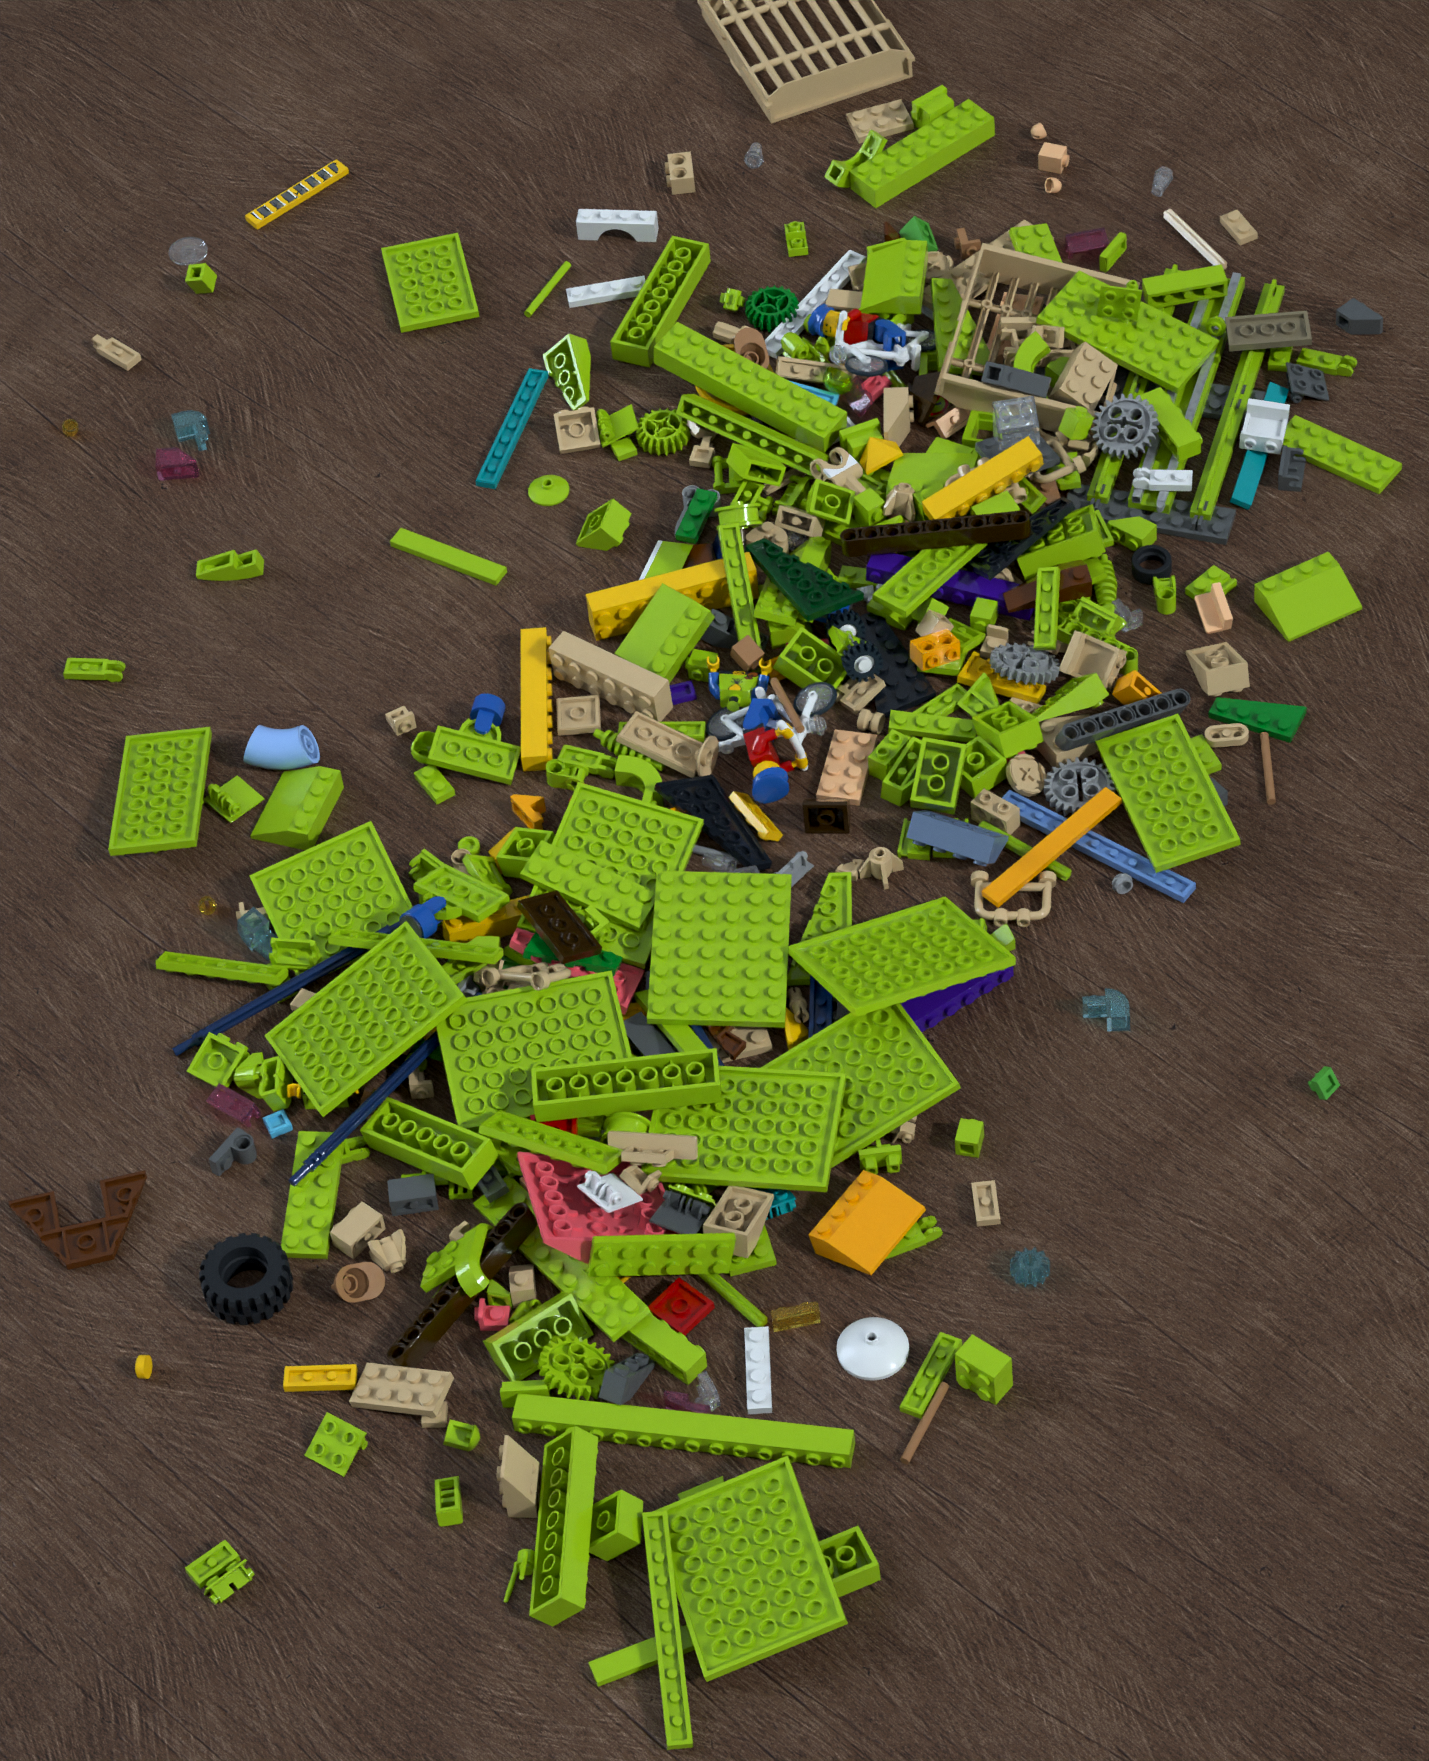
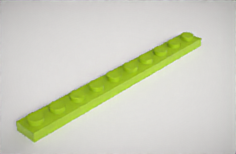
M667 1510L643 1512L642 1522L667 1750L693 1748Z

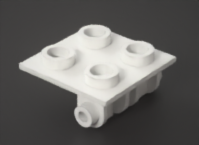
M590 1170L585 1174V1183L577 1185L583 1193L607 1213L643 1201L640 1195L614 1173L601 1177L596 1171Z

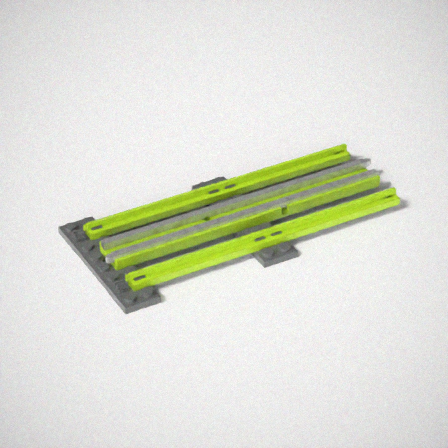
M1174 264L1172 269H1165L1164 275L1182 271L1178 270V265ZM1233 272L1231 279L1227 278L1228 296L1195 301L1187 324L1210 335L1206 330L1208 319L1218 316L1225 321V317L1235 316L1245 287V277H1241V273ZM1273 279L1271 284L1265 283L1254 315L1278 313L1285 292V286L1277 285L1276 279ZM1176 305L1156 309L1172 316ZM1225 330L1221 336H1212L1220 340L1219 346L1177 394L1132 371L1117 369L1114 379L1117 387L1114 396L1118 400L1121 399L1122 393L1125 398H1128L1129 394L1132 393L1135 399L1138 395L1161 387L1166 394L1168 393L1171 396L1175 406L1181 409L1185 419L1190 420L1196 432L1201 417L1218 419L1220 421L1193 502L1174 499L1177 491H1149V489H1136L1133 485L1130 492L1114 490L1113 487L1125 454H1123L1121 459H1118L1116 454L1111 458L1109 452L1104 454L1102 451L1091 485L1081 484V488L1069 489L1066 499L1073 502L1074 510L1093 504L1095 511H1100L1106 525L1110 520L1140 516L1156 524L1157 533L1226 545L1236 516V509L1215 505L1241 425L1245 421L1248 399L1264 400L1266 395L1264 391L1253 390L1266 349L1243 350L1231 386L1213 384L1227 341V333ZM1110 381L1103 393L1104 396L1107 395ZM1121 413L1116 414L1114 418H1118ZM1117 432L1112 433L1109 437L1116 436ZM1153 433L1156 440H1150L1151 447H1145V453H1143L1139 467L1149 470H1184L1187 459L1178 462L1157 433Z

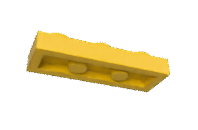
M736 791L731 793L729 799L734 803L737 811L746 817V822L758 831L757 834L765 841H779L783 834L748 794Z
M357 1365L285 1366L284 1392L355 1390L357 1385Z

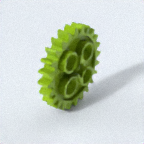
M566 1336L564 1341L557 1338L555 1343L549 1341L548 1346H544L543 1351L540 1353L537 1368L540 1369L539 1375L545 1376L543 1382H551L550 1389L558 1388L557 1394L566 1392L567 1398L575 1395L576 1400H579L580 1396H583L588 1401L590 1395L598 1399L605 1370L614 1366L615 1361L609 1360L611 1354H603V1347L595 1348L596 1342L590 1345L586 1338L583 1342H580L577 1336H575L574 1341H571Z

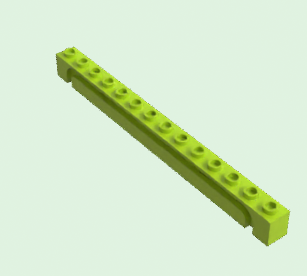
M521 1393L517 1394L512 1415L514 1431H519L523 1434L537 1433L545 1436H559L577 1426L597 1436L598 1442L610 1441L617 1444L628 1443L637 1444L642 1447H662L668 1450L682 1449L689 1452H710L714 1455L728 1454L740 1458L755 1457L762 1460H778L788 1456L791 1463L800 1462L813 1466L827 1465L834 1468H851L855 1448L854 1430Z

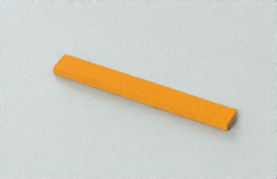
M1107 787L1103 788L983 889L982 896L999 908L1122 804V798Z

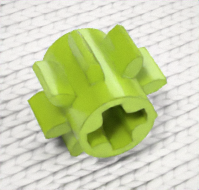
M727 288L726 293H721L719 302L724 304L723 309L738 311L739 307H744L745 298L741 296L742 291Z

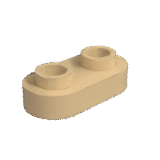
M1240 723L1213 725L1205 730V740L1210 747L1215 748L1240 746L1245 744L1249 738L1248 728Z

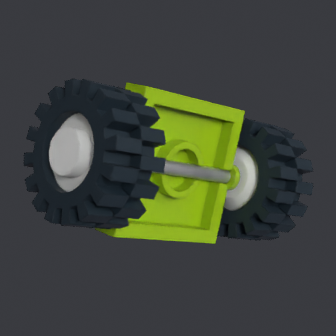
M843 609V613L838 610L836 611V616L832 613L830 615L832 620L827 619L825 633L830 643L841 656L842 665L846 673L852 680L856 679L857 682H861L862 678L865 682L868 681V677L874 679V673L877 675L880 673L878 668H883L881 663L883 658L874 643L872 644L869 640H862L861 637L865 638L866 636L864 632L866 627L861 617L851 609L849 612L847 609Z

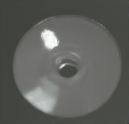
M185 237L175 241L170 246L168 253L171 261L185 266L196 264L203 260L207 255L208 248L206 243L200 238Z

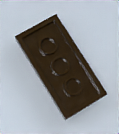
M557 890L518 900L517 908L562 964L601 954L602 946Z

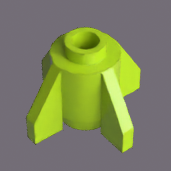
M263 1052L252 1053L236 1068L233 1074V1080L238 1088L258 1099L262 1098L259 1094V1084L262 1079L260 1064L264 1060Z

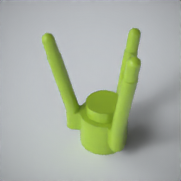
M522 1549L518 1552L517 1562H514L513 1572L504 1597L505 1603L509 1601L518 1572L520 1573V1580L524 1579V1575H531L533 1573L534 1550Z

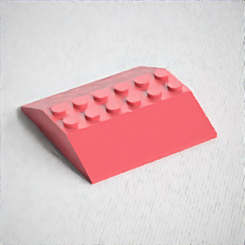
M517 1152V1158L543 1243L588 1264L593 1236L679 1234L649 1222L664 1201L665 1189L662 1182L652 1192L647 1191L640 1196L643 1198V1201L607 1213L577 1187V1185L585 1183V1174L590 1169L574 1167L569 1162L563 1160L556 1161L544 1154ZM622 1161L607 1174L598 1175L602 1177L614 1173L620 1178L619 1176L623 1170L632 1165H630V1162Z

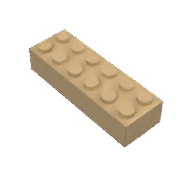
M565 631L549 647L553 673L559 680L569 682L576 688L588 691L592 695H599L600 698L607 700L612 705L624 708L629 713L637 711L658 722H661L672 710L673 704L668 679Z

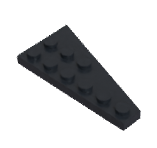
M1064 497L1057 499L1030 516L1031 535L1020 540L987 543V546L963 567L988 580H992L1075 509L1073 502Z
M871 612L861 615L860 617L866 627V631H864L866 636L865 638L862 637V640H869L872 644L874 643L883 658V662H881L883 668H878L880 670L879 675L874 673L884 680L886 684L874 697L877 712L884 713L886 719L890 717L891 710L905 711L935 698L936 691L924 674L917 671V665L910 659L909 653L885 619Z
M714 775L656 783L654 790L681 813L704 819L702 831L749 871L770 869L772 861Z

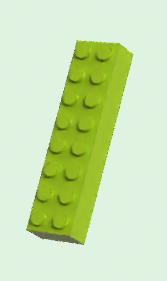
M967 99L849 171L851 190L873 207L881 206L995 136L994 117L973 101Z
M676 236L671 237L610 341L612 359L650 368L654 361V347L674 326L711 262L708 243Z
M717 1048L531 1069L533 1108L536 1122L722 1102Z
M577 1426L544 1445L529 1616L552 1627L583 1610L586 1604L585 1596L590 1558L589 1546L593 1517V1498L595 1495L594 1484L598 1437Z

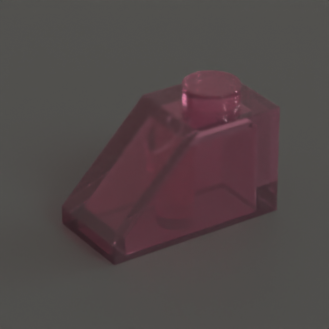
M179 448L156 449L155 467L159 481L199 477L197 461Z

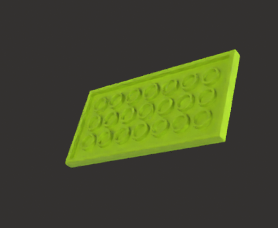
M1080 270L1037 316V324L1065 327V338L1079 345L1087 342L1118 365L1176 394L1215 351L1220 341L1142 301L1140 302L1137 321L1098 316L1097 309L1101 285L1108 284Z
M1179 714L1095 741L1096 748L1119 796L1122 798V803L1156 873L1241 845L1240 838Z
M210 727L126 736L108 848L110 856L197 847L212 737Z

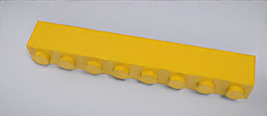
M546 627L521 629V761L523 772L546 770L547 762L553 759L552 748H549V745L553 744L552 731L549 732V728H553L552 715H549V712H553L552 699H549V696H552V683H549V680H552V668L548 667V664H552L550 653L548 652L552 644V638L547 636Z

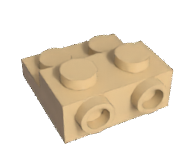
M581 407L573 411L561 410L554 414L560 454L601 448L594 407Z

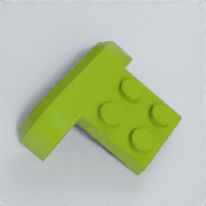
M480 1223L467 1231L462 1238L449 1242L441 1251L433 1252L426 1260L427 1264L422 1274L423 1278L420 1287L427 1293L456 1275L461 1287L470 1298L484 1290L490 1281L481 1270L480 1257L485 1238L494 1227L486 1223Z

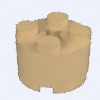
M764 522L763 525L752 529L746 535V545L765 538L782 547L783 552L789 554L787 533L772 522ZM753 560L756 570L763 572L762 569Z

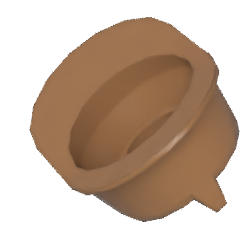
M754 328L741 329L734 338L735 352L767 369L769 355L762 334Z
M372 1262L350 1264L339 1270L334 1278V1284L331 1285V1289H334L337 1295L346 1302L355 1303L371 1300L378 1297L383 1291L385 1276L382 1269Z

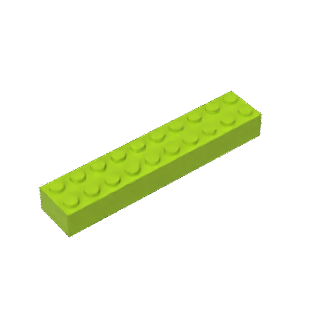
M676 322L654 347V364L823 453L839 437V431L847 428V411L679 322Z

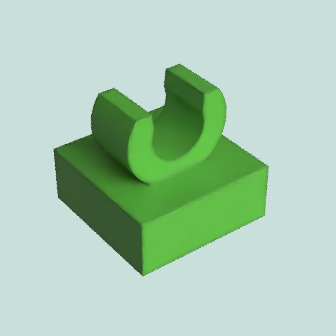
M1326 1066L1319 1073H1316L1311 1081H1308L1311 1090L1316 1091L1319 1099L1327 1100L1340 1086L1332 1068Z

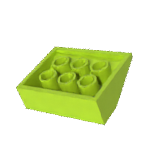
M906 240L868 254L860 307L861 313L921 314L928 263L927 241Z
M903 453L902 457L894 461L888 478L886 497L894 486L899 485V483L910 484L915 493L930 486L935 492H938L944 488L949 477L958 473L957 469L959 466L967 464L970 469L977 467L979 453Z
M1093 504L1070 512L1017 557L1025 580L1036 577L1037 568L1055 567L1062 563L1085 560L1090 557L1097 558L1106 552Z
M1329 552L1255 584L1254 602L1288 642L1362 610V605L1340 564Z
M662 583L614 654L668 679L670 684L715 616L709 609L695 600Z
M318 766L283 772L250 835L251 839L301 850L314 847L344 788L341 771Z

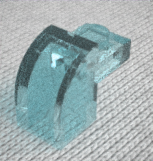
M194 410L171 414L178 441L181 442L195 438L198 450H206L205 441L209 440L207 434H210L205 415Z
M253 907L237 920L238 933L252 952L256 950L267 961H270L269 953H272L271 937H278L269 930V920Z
M1105 988V996L1092 995L1082 997L1083 1018L1106 1017L1107 1032L1130 1031V1008L1128 999L1124 994L1115 989Z

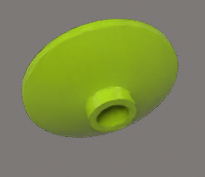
M544 475L535 479L530 484L528 494L530 499L538 505L553 506L567 498L569 484L560 476Z

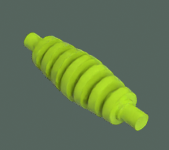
M1102 554L1099 556V560L1108 577L1094 584L1096 599L1100 606L1105 604H1114L1116 606L1117 581L1113 564L1108 560L1107 554Z
M599 729L594 731L593 736L600 739L601 745L605 748L607 747L610 752H614L617 757L618 755L637 757L647 761L660 771L664 769V764L617 742L616 738L619 733H614L611 730L603 732Z

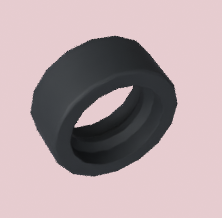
M1146 545L1140 547L1131 557L1132 575L1140 583L1153 585V577L1169 578L1172 572L1171 555L1168 550L1161 546ZM1147 560H1156L1164 564L1161 568L1155 570H1148L1139 566Z

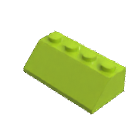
M561 1292L490 1336L483 1343L495 1364L512 1382L521 1381L539 1370L537 1367L540 1353L543 1351L544 1346H548L549 1341L555 1343L557 1338L564 1341L566 1336L571 1341H574L575 1336H577L579 1341L583 1342L585 1338L588 1339L594 1334L573 1295Z

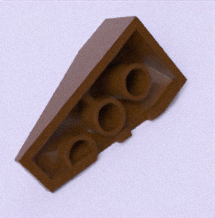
M1077 560L1055 566L1060 568L1059 603L1081 599L1082 596L1085 598L1092 596V579L1085 562ZM1037 576L1003 593L1008 613L1036 607Z

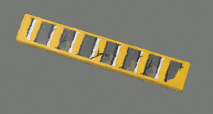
M336 159L246 214L245 219L258 230L349 174V170Z

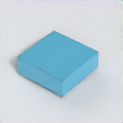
M284 1109L262 1118L272 1139L293 1130Z

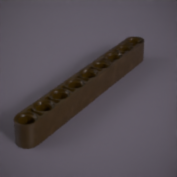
M1011 511L849 528L841 532L840 539L843 554L847 557L1020 540L1031 535L1030 516L1027 512Z
M520 1202L513 1205L485 1238L480 1257V1267L489 1281L537 1227L536 1217L526 1203ZM457 1276L451 1277L389 1348L387 1357L394 1366L416 1368L479 1293L470 1298L461 1287Z

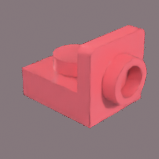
M878 375L869 377L858 388L872 403L884 393V388H891L892 382L886 375L883 377Z
M480 1298L479 1307H475L474 1319L479 1322L480 1331H500L510 1325V1306L486 1305L485 1298Z

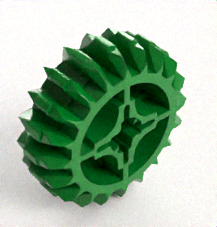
M775 285L770 288L766 286L765 289L759 288L758 292L753 291L752 295L748 296L745 304V315L749 323L754 325V328H760L761 331L767 329L770 332L775 330L781 322L786 323V317L789 319V322H792L791 314H793L794 318L797 317L795 309H799V302L795 293H791L790 289H784L783 286L779 288Z

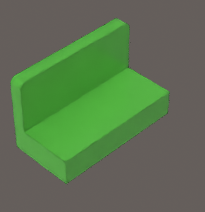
M916 216L899 231L901 238L905 237L906 240L927 241L928 252L938 250L929 223Z

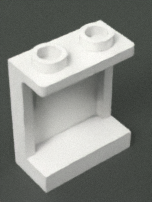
M1249 398L1243 430L1240 434L1239 448L1280 455L1288 424L1290 405Z

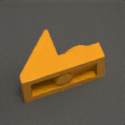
M517 794L510 796L512 810L530 829L543 830L542 823H544L541 814L546 811L544 798L541 796Z

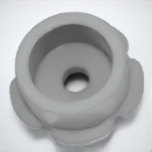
M1127 873L1116 875L1112 881V889L1119 894H1125L1133 887L1132 877Z

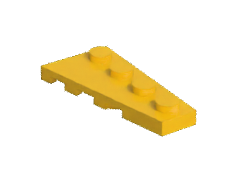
M973 651L957 676V683L972 687L983 673H986L996 694L1039 704L1046 693V685L1036 682V685L1029 682L1026 685L1023 681L1016 683L1015 679L1008 680L1007 676L1001 677V673H995V669L991 668V664H989L990 659L984 660L980 658V654Z

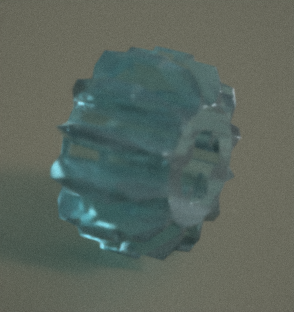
M1024 1247L1023 1252L1016 1250L1015 1257H1011L1010 1274L1014 1277L1016 1284L1023 1282L1024 1287L1028 1284L1036 1287L1037 1282L1044 1284L1045 1277H1049L1050 1260L1046 1257L1044 1250L1037 1252L1036 1247L1032 1250Z

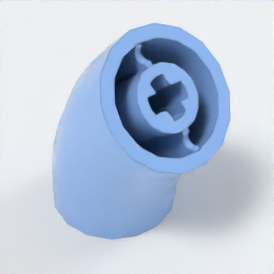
M258 725L248 741L243 761L244 763L265 769L289 770L318 763L320 752L315 737L304 725L290 729H274Z

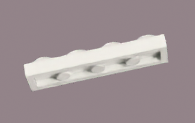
M645 276L568 288L566 293L569 308L637 297L645 283Z
M769 1327L744 1328L748 1414L772 1413Z

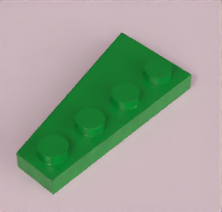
M1217 697L1208 712V718L1226 724L1240 723L1245 725L1249 731L1259 734L1267 732L1269 737L1291 743L1307 713V707Z
M535 932L525 948L522 958L531 959V956L542 958L541 962L551 963L552 960L559 961L539 934ZM602 950L599 955L565 963L564 966L571 968L584 966L586 971L595 973L612 970V974L615 976L621 966L623 957Z

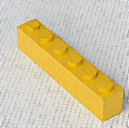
M1027 436L923 500V511L929 520L964 516L970 511L972 506L1003 492L1012 483H1017L1025 475L1040 469L1044 464L1042 453L1030 437Z

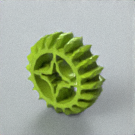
M659 408L658 411L651 410L650 414L645 413L644 418H639V429L635 433L639 446L643 448L644 452L649 451L650 455L657 453L658 457L661 454L666 456L668 453L675 454L676 450L682 451V447L687 446V442L691 437V430L686 425L688 419L677 415L676 409L670 411L669 408L666 410Z

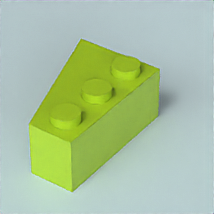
M912 736L883 780L880 798L897 806L903 805L911 798L922 740Z

